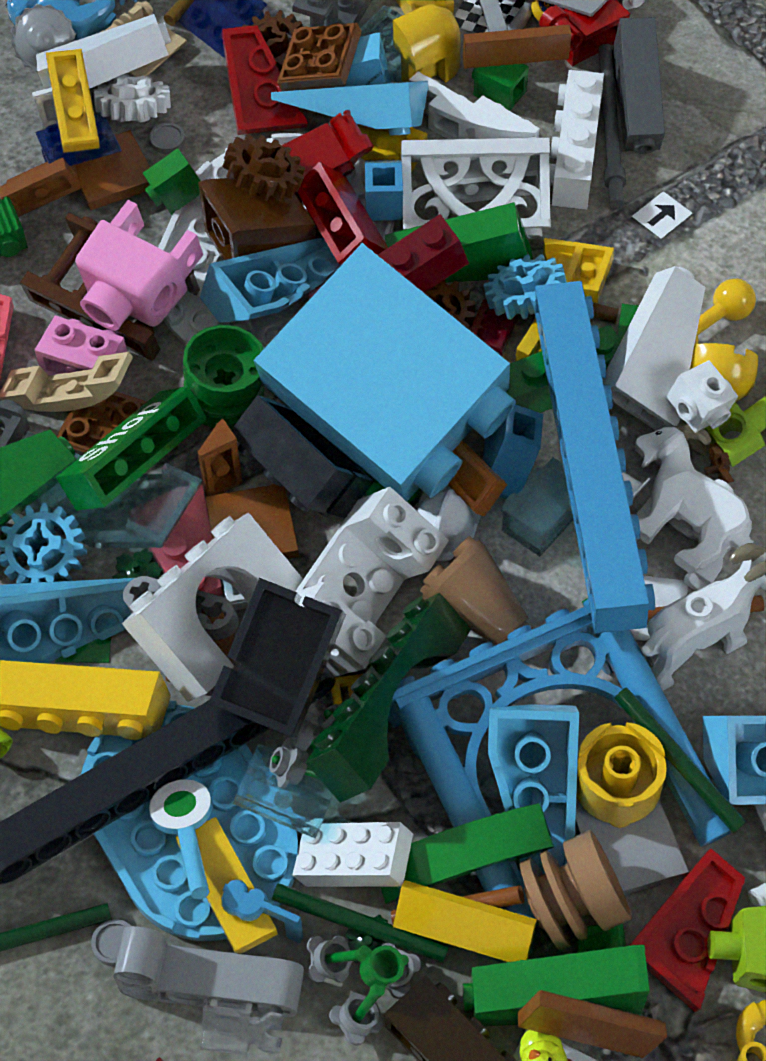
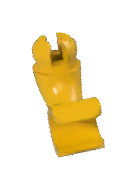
M762 1000L759 1003H750L739 1014L736 1023V1040L740 1053L737 1061H748L746 1058L747 1053L756 1054L760 1061H766V1047L754 1041L757 1032L763 1029V1026H766V1000Z

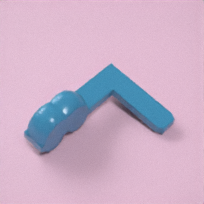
M235 879L228 884L225 883L221 897V905L224 911L239 917L242 921H253L258 919L262 913L284 922L286 936L297 943H301L304 936L300 916L269 903L268 896L262 889L254 888L248 892V887L242 880Z

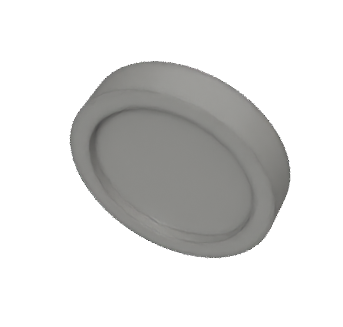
M161 123L155 126L149 135L152 148L159 153L170 154L177 148L180 150L185 144L184 130L175 123Z
M112 919L96 928L92 935L91 947L95 957L101 963L116 966L122 932L124 928L131 927L130 924L123 920Z

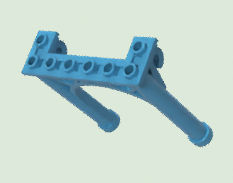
M587 599L583 602L584 607L571 613L567 608L559 610L545 619L546 624L532 629L530 625H526L514 630L507 636V641L493 646L492 642L481 644L469 652L470 657L457 663L453 659L442 661L430 669L431 674L418 680L414 676L401 679L392 699L388 722L391 723L393 728L402 724L408 743L416 757L421 760L453 828L491 816L479 789L476 774L478 749L485 732L489 728V708L512 706L528 696L548 690L577 689L601 695L620 706L614 697L627 687L709 779L631 630L594 633L589 601ZM573 646H584L592 652L594 665L586 675L570 672L561 664L560 653ZM552 649L548 664L553 675H548L547 668L533 669L522 661ZM602 669L608 675L614 673L622 688L597 678L600 670ZM504 670L505 683L496 691L495 696L498 700L493 703L492 694L485 686L477 683V681ZM518 679L521 680V681H523V682H525V683H523V684H521V685L515 687L516 684H517ZM462 695H473L481 701L483 714L478 723L457 722L448 713V703ZM440 698L438 707L435 709L431 701ZM446 731L454 735L470 737L463 765ZM665 757L667 766L665 780L700 847L707 846L731 834L732 832ZM507 860L475 871L484 892L520 885L524 892V903L501 909L536 919L526 898L524 880L515 861Z

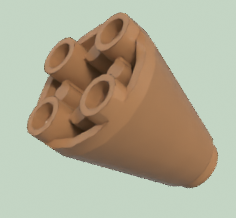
M471 536L467 537L452 553L454 557L450 560V565L446 569L441 564L438 565L424 579L423 583L425 585L420 589L424 600L440 593L473 632L495 645L507 641V636L514 630L530 625L526 622L529 619L486 546L480 540L475 541Z

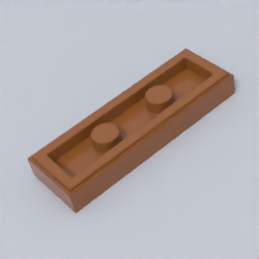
M570 25L464 34V69L569 59Z
M539 990L518 1011L519 1028L640 1058L646 1057L667 1038L666 1022L543 990Z

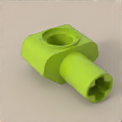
M766 396L744 411L734 402L729 410L731 416L727 421L714 429L710 426L704 428L710 435V444L717 443L721 447L722 452H728L729 465L731 467H734L765 446L760 433L766 429ZM737 431L741 433L738 437L733 439H727L723 437L727 432Z

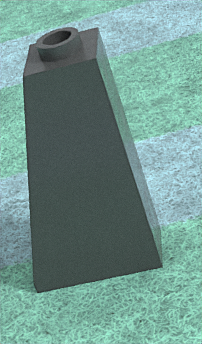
M655 17L620 18L612 54L625 151H635L640 154L651 153L655 150H660L665 136Z

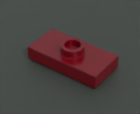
M483 299L470 331L503 357L517 322L518 314L512 319H507L506 312L497 316L495 310L489 308L487 300Z

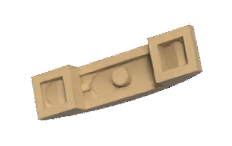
M130 352L98 356L92 369L50 376L40 365L14 369L10 371L0 390V400H12L24 409L46 412L72 411L93 406L107 399L117 390L133 356Z

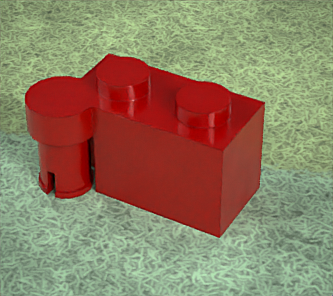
M608 0L592 17L568 9L563 10L559 5H554L546 9L542 14L539 26L570 25L569 59L565 60L573 67L598 54L600 45L609 44L613 46L620 18H630V13L617 0Z
M350 110L343 111V116L339 113L329 122L330 126L328 123H325L282 145L284 148L290 147L292 149L290 152L291 156L300 157L299 165L305 167L303 176L320 161L346 177L355 170L354 165L357 160L374 148L366 133L362 134Z

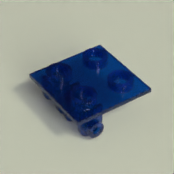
M195 0L178 22L224 58L222 29L242 27L243 24L252 26L254 24L252 17L256 16L260 20L264 19L263 9L267 4L263 0Z
M101 113L94 114L100 146L97 149L63 153L58 124H52L46 127L45 130L35 132L42 148L43 159L45 162L48 161V164L64 158L72 166L121 152V147L106 117H102Z

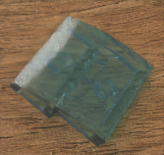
M258 743L233 804L316 838L333 794L321 780L304 775L302 780L296 785L288 783L286 788H279L276 774L270 771V760L275 750Z

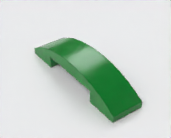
M537 803L491 815L411 843L404 881L407 880L431 887L507 860L513 862L554 848L541 804ZM381 887L385 904L399 900L401 887Z

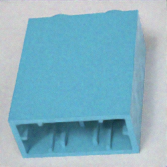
M363 243L359 245L253 360L262 384L379 484L384 488L391 487L405 501H408L419 488L430 498L438 495L453 479L463 462L452 451L472 429L484 438L492 435L506 420L516 404V400L506 393L509 389L510 363Z

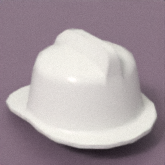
M448 485L433 498L424 493L416 509L449 539V542L436 560L442 562L451 560L454 557L452 554L454 550L467 537L471 536L474 538L481 515L476 514L455 493L454 489H451Z

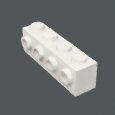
M569 70L567 84H560L557 105L564 106L563 110H556L554 132H560V137H552L550 158L557 160L556 164L549 163L550 186H553L551 206L586 210L588 208L604 73Z

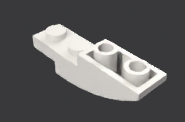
M419 71L409 79V82L428 81L424 113L428 115V129L445 138H539L540 128L483 95L475 103H472L466 97L458 95L441 85L437 80L431 79Z

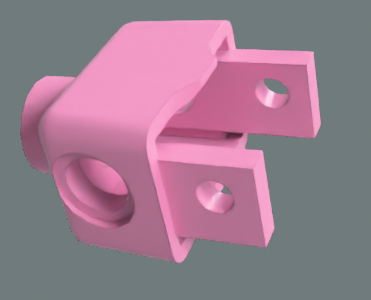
M127 200L110 223L100 220L75 259L76 266L87 290L86 295L80 301L82 309L95 322L114 331L121 327L128 316L148 326H158L188 291L185 279L203 256L197 234L189 230L185 232L170 253L136 237L144 227V222L138 205L130 200Z

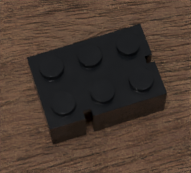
M257 395L231 430L240 443L238 450L251 461H258L266 468L263 471L265 477L279 487L284 486L291 493L289 496L290 501L305 512H309L311 509L324 517L334 515L346 518L357 501L362 498L374 482L322 434L314 444H311L310 442L317 435L318 431L285 404Z
M259 578L227 656L241 664L238 671L223 666L209 704L297 738L346 617L344 611L308 596L304 597L303 606H300L299 603L302 597L297 592Z

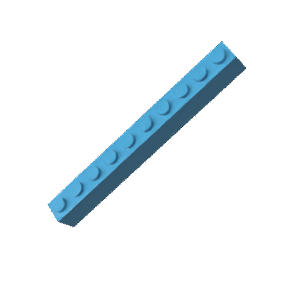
M582 281L536 285L535 317L594 633L647 628L648 610H655V594L653 585L645 584L643 574L648 572L647 556L644 548H637L636 540L640 539L639 518L637 514H630L629 506L633 505L632 485L630 480L623 481L622 473L626 472L625 452L623 448H617L615 443L616 440H619V425L617 416H610L609 409L613 407L612 391L610 385H603L602 379L606 378V364L604 355H597L596 349L600 348L598 326L591 325L590 320L594 317L592 297L585 296Z

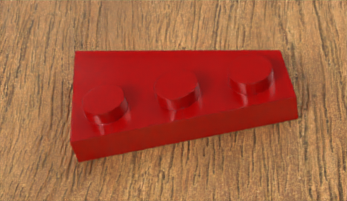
M258 26L222 29L237 135L307 127L308 122L298 107L271 100V92L282 91L277 84L280 72L276 66L277 62Z
M712 848L701 857L628 945L645 946L647 970L695 1013L701 1009L710 974L714 971L717 959H710L708 956V935L710 931L725 932L729 927L745 881V877Z

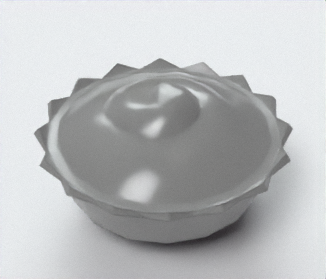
M36 4L33 8H25L22 15L15 17V25L10 29L13 36L10 44L15 49V57L22 60L24 67H31L35 72H38L36 54L74 42L76 33L72 29L71 20L65 17L62 10H56L52 5L42 6Z

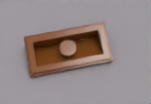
M224 419L217 423L198 451L205 496L222 494L243 482L237 438Z

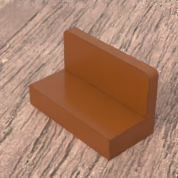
M67 152L8 179L6 184L0 186L1 199L3 200L5 196L10 197L18 217L81 189L74 158Z

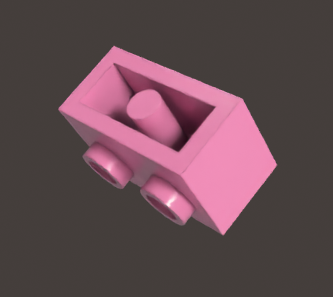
M56 315L35 348L38 365L48 375L89 370L93 368L98 356L127 352L124 337L111 330H100L87 326L79 320H68Z

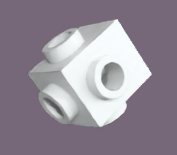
M710 360L680 374L667 395V399L675 407L680 418L686 421L695 433L708 426L712 429L717 428L727 421L731 416L729 410L738 398L731 384L723 378Z

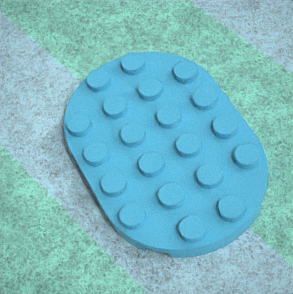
M169 701L161 728L195 709V707L177 705L176 701ZM113 735L95 737L87 749L88 755L81 775L143 738L128 740L121 736ZM245 743L186 779L197 781L208 789L212 800V812L208 820L214 817L217 818L254 888L262 889L268 896V902L279 907L281 903L273 901L272 896L277 883L288 887L293 885L295 877L292 874L299 849L297 832L286 804ZM151 800L93 834L138 910L151 923L167 933L188 940L217 941L227 939L206 897L203 899L192 898L182 852L176 841L178 834L165 833L154 825L149 811Z

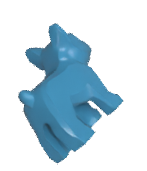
M7 0L6 3L9 19L14 25L15 17L22 15L25 8H33L36 4L42 6L52 5L56 10H62L65 17L72 22V29L76 33L74 41L97 34L102 30L105 31L116 19V14L112 12L116 6L114 0H96L84 5L79 4L80 0Z

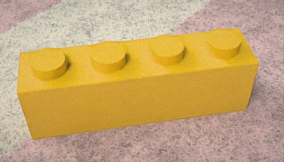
M0 660V726L7 730L16 731L20 728L39 729L50 734H57L63 731L81 733L89 737L113 735L121 736L128 740H139L161 728L171 697L159 671Z

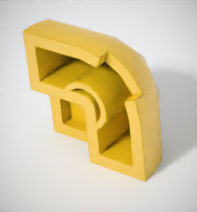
M433 3L422 6L393 20V46L401 54V80L403 82H409V79L418 71L429 78L438 75L445 83L456 76L460 69L461 32L455 16L450 10L437 7Z

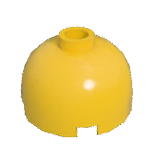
M695 344L690 369L710 360L738 395L736 403L749 395L757 377L759 357L756 353L746 349L745 356L734 353L735 346L729 344Z

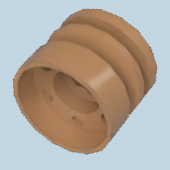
M591 829L563 842L566 864L560 866L556 858L548 850H545L540 854L545 874L542 873L535 860L531 857L521 861L519 865L524 880L525 895L540 927L547 932L551 941L560 951L572 945L567 928L568 924L581 942L588 939V929L584 917L590 914L604 931L632 919L628 902L618 878L600 842Z

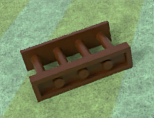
M68 212L65 220L74 236L48 275L39 277L27 271L20 281V285L29 301L65 319H76L87 326L100 330H110L95 322L82 309L80 301L87 293L84 282L78 290H73L72 292L62 288L60 285L75 263L77 254L98 225L95 220L87 216L80 218ZM192 270L185 279L188 292L197 295L200 288L194 275L195 272ZM126 319L118 330H111L124 337L128 350L151 361L155 359L161 350L154 336V327L148 326L139 320H135L133 323Z

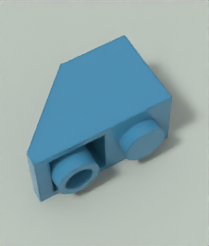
M401 159L365 160L366 211L372 221L403 220Z
M515 405L501 426L492 435L485 438L483 461L507 483V486L499 496L500 498L516 502L519 499L541 449L544 414Z

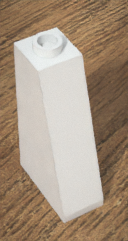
M152 14L36 54L37 71L44 89L50 88L51 83L46 53L82 49L90 89L167 56L168 52L165 44L171 43V39L165 22L158 24L155 15Z
M676 266L659 271L654 275L606 370V378L602 379L603 385H610L612 400L615 404L654 430L677 426L680 421V416L667 399V395L678 376L690 370L706 288L694 279L695 277L690 271Z

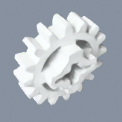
M144 75L139 77L118 76L114 78V81H107L108 85L100 84L98 89L93 91L95 111L101 112L102 117L111 115L112 120L119 122H146L150 120V117H158L157 113H166L167 108H171L169 86L163 85L162 81L153 82L152 78Z

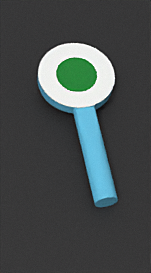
M176 780L164 785L153 795L149 811L154 825L159 830L168 834H178L191 896L194 899H203L208 896L209 888L196 829L201 827L211 815L212 800L208 789L203 784L194 780Z

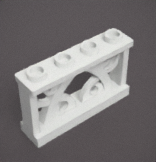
M550 138L401 140L403 230L421 226L430 221L421 219L416 214L414 205L420 196L432 191L437 197L430 199L425 209L431 206L435 207L438 210V215L441 214L444 220L448 218L449 212H452L455 216L475 212L461 203L449 191L448 187L456 185L465 177L471 161H479L484 175L494 184L504 187L489 204L479 211L515 202L516 206L523 205L527 208L524 199L515 196L517 190L525 191L536 200L537 211L530 218H521L528 239L541 238L542 232H548L551 228ZM529 160H538L539 189L531 184L522 182ZM502 161L506 164V170L501 173L511 175L509 179L502 178L492 171V166L495 162ZM411 162H421L428 184L412 192ZM445 163H455L458 167V173L449 179L442 180L440 176L449 174L444 170Z

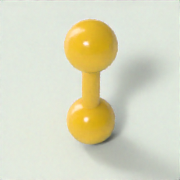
M732 278L725 280L716 288L713 295V306L700 315L695 344H699L698 335L721 318L729 321H739L751 314L756 304V294L748 282Z

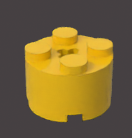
M626 722V725H611V723H607L593 729L583 740L578 753L576 796L580 804L593 817L618 828L626 827L630 823L646 817L657 805L666 778L667 766L663 745L652 732L634 723Z

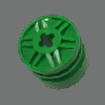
M217 325L205 328L192 336L184 350L183 385L184 387H190L207 417L203 424L211 428H215L217 423L224 419L229 428L232 429L256 396L264 397L265 388L253 361L263 350L262 343L251 332L238 326Z

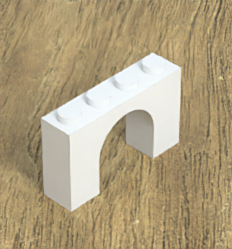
M249 512L235 521L229 516L220 522L211 531L215 538L208 544L203 540L188 551L184 557L189 562L181 569L178 565H175L157 580L161 587L154 594L148 590L129 606L133 613L121 623L187 702L208 693L216 685L223 666L234 667L232 662L207 634L199 621L196 611V593L204 577H214L230 583L248 603L259 578L292 591H296L303 581L300 574Z

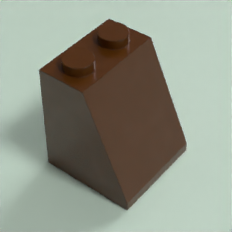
M218 178L205 179L198 182L205 232L223 260L316 239V232L319 229L310 213L302 205V200L297 192L294 193L291 199L284 196L282 201L278 202L273 196H269L268 201H265L259 193L250 196L249 191L244 188L238 189L235 187L237 179Z

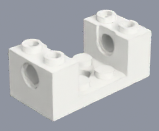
M391 487L382 489L357 501L295 591L302 597L299 603L300 606H303L304 597L308 596L341 609L346 614L326 667L334 677L363 670L367 667L370 658L377 652L386 638V635L375 626L379 617L403 581L429 572L449 542L448 538ZM346 575L351 576L356 581L357 593L354 597L348 595L343 588V580Z

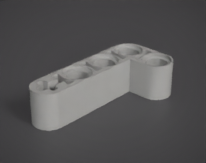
M131 926L123 929L113 977L122 994L136 999L275 1017H293L298 1013L304 967L299 963L285 959L167 945L162 933L150 928Z

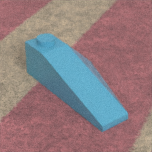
M428 81L271 92V100L335 117L339 113L343 116V111L350 110L357 124L374 129H389V136L411 134L410 127L421 126Z
M323 237L209 264L200 299L219 323L251 320L281 312L327 281L341 264L337 262Z
M135 578L0 585V660L48 664L61 656L65 659L77 653L75 649L98 638L105 640L126 630L121 623L132 613L124 602L123 592L126 585Z
M542 704L489 708L488 755L505 811L540 803L554 844V848L548 849V851L562 866L567 863L563 842L575 837L579 711L576 706ZM541 852L520 859L521 862L531 857L535 860L542 873L545 874L540 857Z
M766 715L702 716L703 760L717 789L731 805L766 804Z

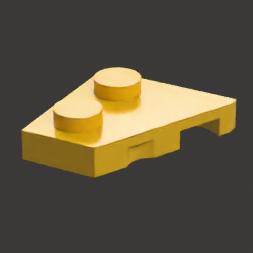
M544 238L543 254L546 261L553 257L556 258L557 264L563 265L566 281H582L585 296H591L593 303H598L614 259V248Z

